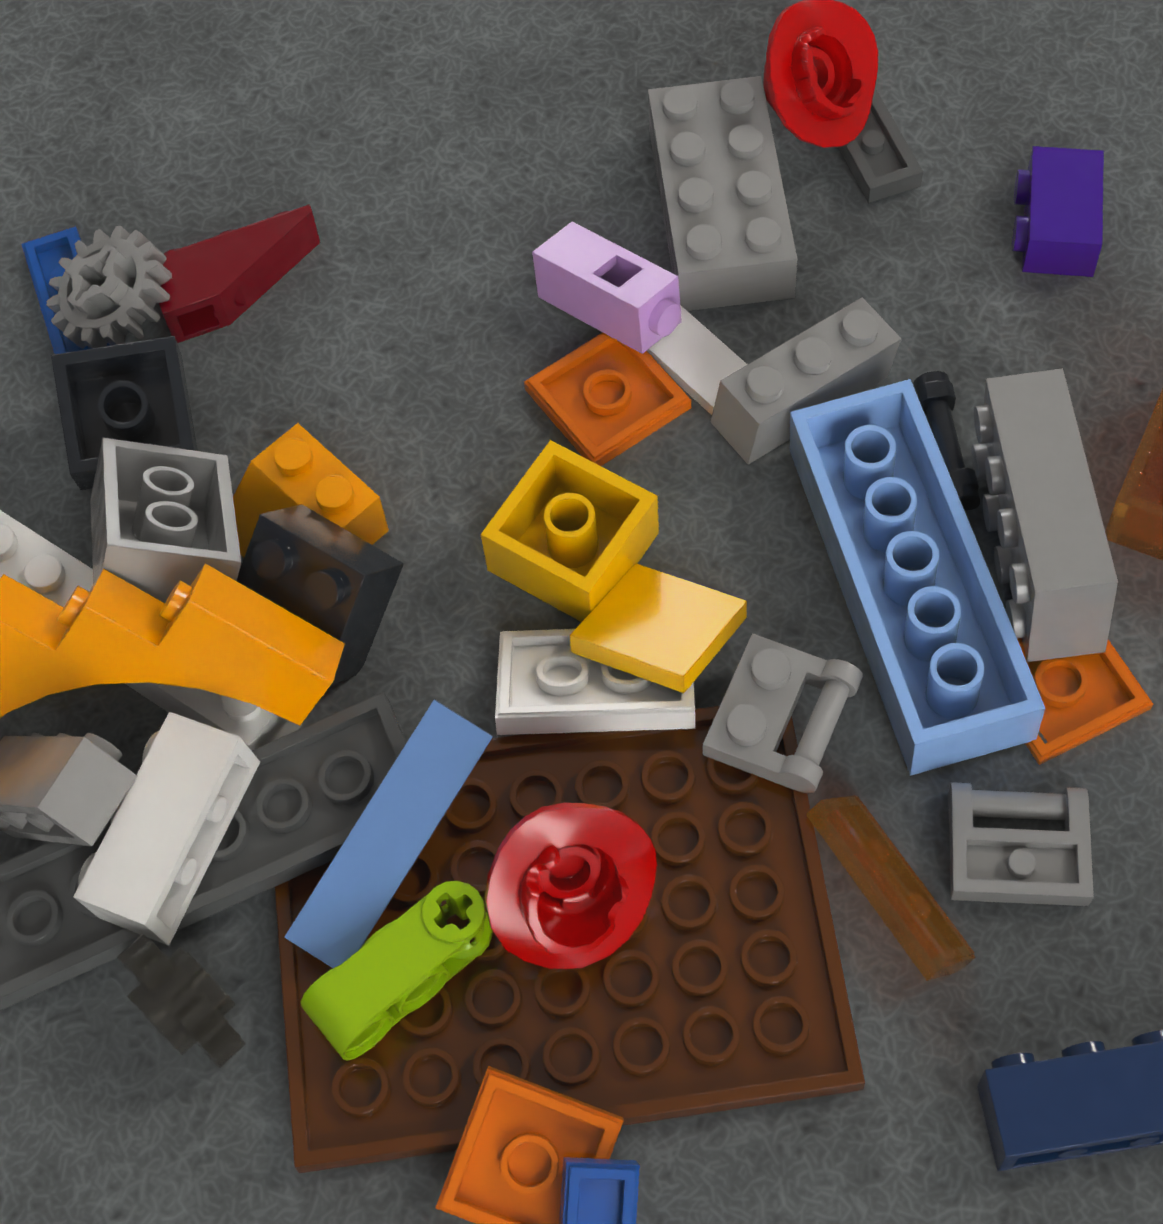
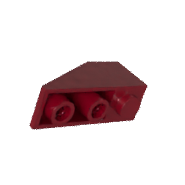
M310 204L291 211L280 212L273 217L235 230H227L212 238L182 248L171 249L164 253L167 260L163 263V266L172 273V279L160 285L170 294V298L168 301L159 303L171 336H175L177 343L231 325L320 243Z

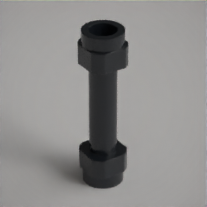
M931 371L924 373L914 380L913 387L922 409L927 415L929 426L964 511L976 509L981 502L978 493L979 485L975 470L965 468L951 413L954 410L956 401L953 384L949 381V377L945 372Z

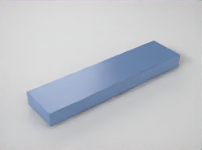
M433 700L284 938L332 968L341 965L355 954L364 944L494 736L437 700Z

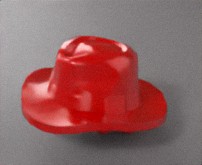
M803 0L786 7L776 18L768 39L763 86L766 101L779 116L782 124L797 139L817 147H841L855 140L864 129L870 114L878 72V48L875 35L866 19L856 9L843 2L834 0Z
M560 803L543 806L525 816L511 828L498 847L487 875L485 903L489 925L505 950L525 962L549 969L584 968L609 957L629 940L643 920L652 897L657 859L656 850L650 837L637 821L623 812L605 806L586 803Z

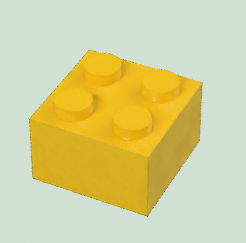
M550 440L481 533L487 571L582 622L635 563L638 564L659 534L658 496Z

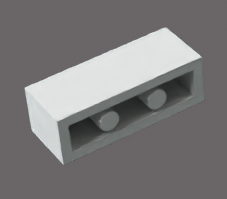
M169 712L161 729L155 732L147 741L137 778L112 815L111 825L97 852L91 854L83 864L79 874V886L73 897L98 918L169 946L260 764L258 758L241 737Z

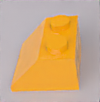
M299 423L295 424L251 460L233 496L240 555L243 558L245 557L260 514L301 504L371 545L389 531L380 496Z

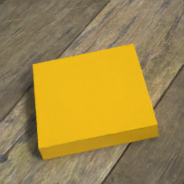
M635 563L570 634L571 653L685 693L747 618V601Z

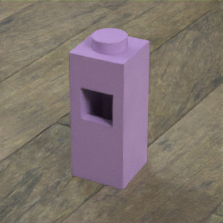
M574 222L569 223L532 252L539 298L641 354L646 352L661 338L671 334L677 325L681 323L679 279L677 275Z

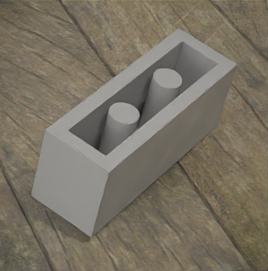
M862 297L720 380L710 422L749 465L790 440L791 411L868 391L887 378L901 338Z
M32 733L31 736H4L0 741V830L15 838L93 846L137 778V775L118 762L122 756L119 749L107 740L92 733H86L84 737H72L65 733H59L57 736H43L39 733Z

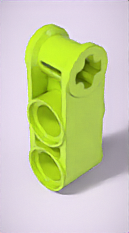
M449 881L436 886L397 920L386 924L376 931L345 962L326 972L308 988L300 1001L301 1007L343 1060L355 1059L374 1047L388 1033L391 1027L408 1013L419 1009L431 1000L447 981L476 957L482 955L487 949L493 931L489 925L485 903L480 893L469 883L461 881ZM445 900L446 904L441 907L442 901ZM456 914L462 920L469 919L470 923L460 930L453 923L447 925L446 921L449 917Z

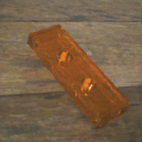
M858 796L820 800L806 814L926 981L956 973L976 958L974 951Z

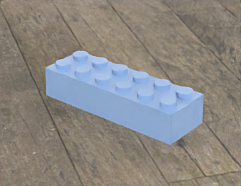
M911 379L791 411L790 453L910 776L1036 740L1045 711L1044 703Z

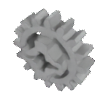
M116 226L111 237L106 235L101 229H98L94 233L93 244L87 246L78 240L75 243L77 255L72 260L63 257L60 259L59 264L65 269L63 276L51 278L49 281V285L56 289L58 294L46 301L47 306L56 313L51 319L53 325L64 332V336L82 349L86 346L91 349L106 347L107 343L110 345L125 344V336L130 333L140 340L144 337L141 327L142 323L146 319L151 322H158L160 316L154 310L155 304L168 301L170 298V294L160 285L172 279V273L163 266V263L167 260L166 256L139 231L134 230L130 234L122 226Z

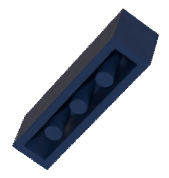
M1163 1030L1141 1034L1131 1040L1132 1046L1106 1050L1103 1042L1091 1041L1075 1044L1061 1051L1062 1057L1035 1062L1032 1053H1016L992 1061V1069L984 1071L977 1088L997 1171L1162 1145Z

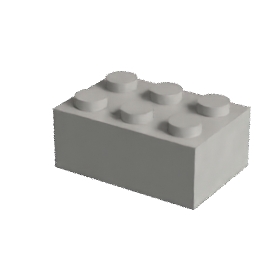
M102 438L90 499L93 584L102 570L105 569L165 603L176 584L181 580L191 585L205 563L237 581L241 565V555L228 455Z

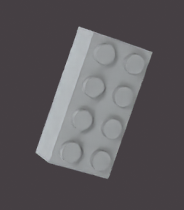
M761 76L648 89L649 132L672 273L677 275L679 279L680 305L687 311L795 298L797 254Z
M1063 368L987 378L985 382L984 405L974 407V424L978 444H972V465L977 481L987 480L989 494H983L984 520L988 532L998 531L1001 546L994 547L995 569L999 584H1010L1013 599L1006 601V613L1017 638H1022L1027 662L1106 652L1118 579Z

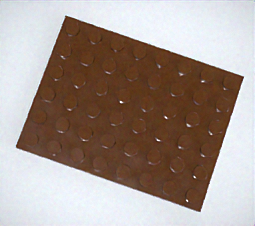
M720 706L695 709V729L520 734L492 738L365 942L376 931L386 924L397 920L429 894L433 888L444 882L461 881L469 883L478 890L485 903L487 875L497 849L508 832L525 816L543 806L560 803H586L605 806L623 812L637 821L648 834L656 850L657 869L652 897L644 918L629 940L609 957L584 968L549 969L525 962L505 950L493 932L490 944L482 955L476 957L447 981L441 990L426 1004L408 1013L391 1027L388 1033L374 1047L361 1056L348 1061L342 1059L303 1010L300 1003L308 988L333 968L284 938L331 862L275 886L294 1165L299 1173L457 1150L488 1066L621 1116L624 1120L622 1126L863 1090L865 1079L808 794L704 756L703 743ZM792 716L776 751L785 756L794 755L798 747ZM445 900L442 901L441 907L446 904ZM456 914L449 917L446 921L447 925L453 923L460 930L470 923L469 919L462 920Z

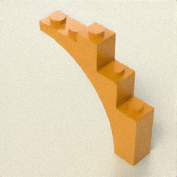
M206 563L191 585L180 580L165 603L105 569L102 570L90 591L77 586L64 607L3 574L0 578V718L8 712L50 694L97 684L156 683L202 689L251 703L300 726L333 683L345 643Z

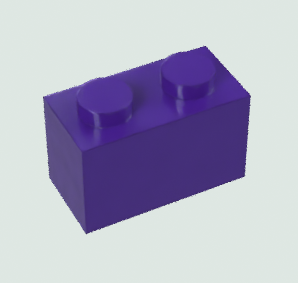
M1032 147L1028 170H1017L1014 189V205H1025L1024 216L1015 217L1012 237V251L1023 252L1022 272L1094 276L1103 241V150Z

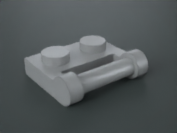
M752 633L704 740L703 755L802 793H814L823 775V770L819 766L847 697L855 696L862 681L863 673L849 662L840 659H830L827 661ZM805 683L822 689L795 754L785 756L777 753L776 751Z
M950 782L948 789L951 900L1070 906L1090 905L1094 894L1087 788L1065 787L1063 794L972 790L971 783ZM973 817L1062 820L1065 831L973 827Z

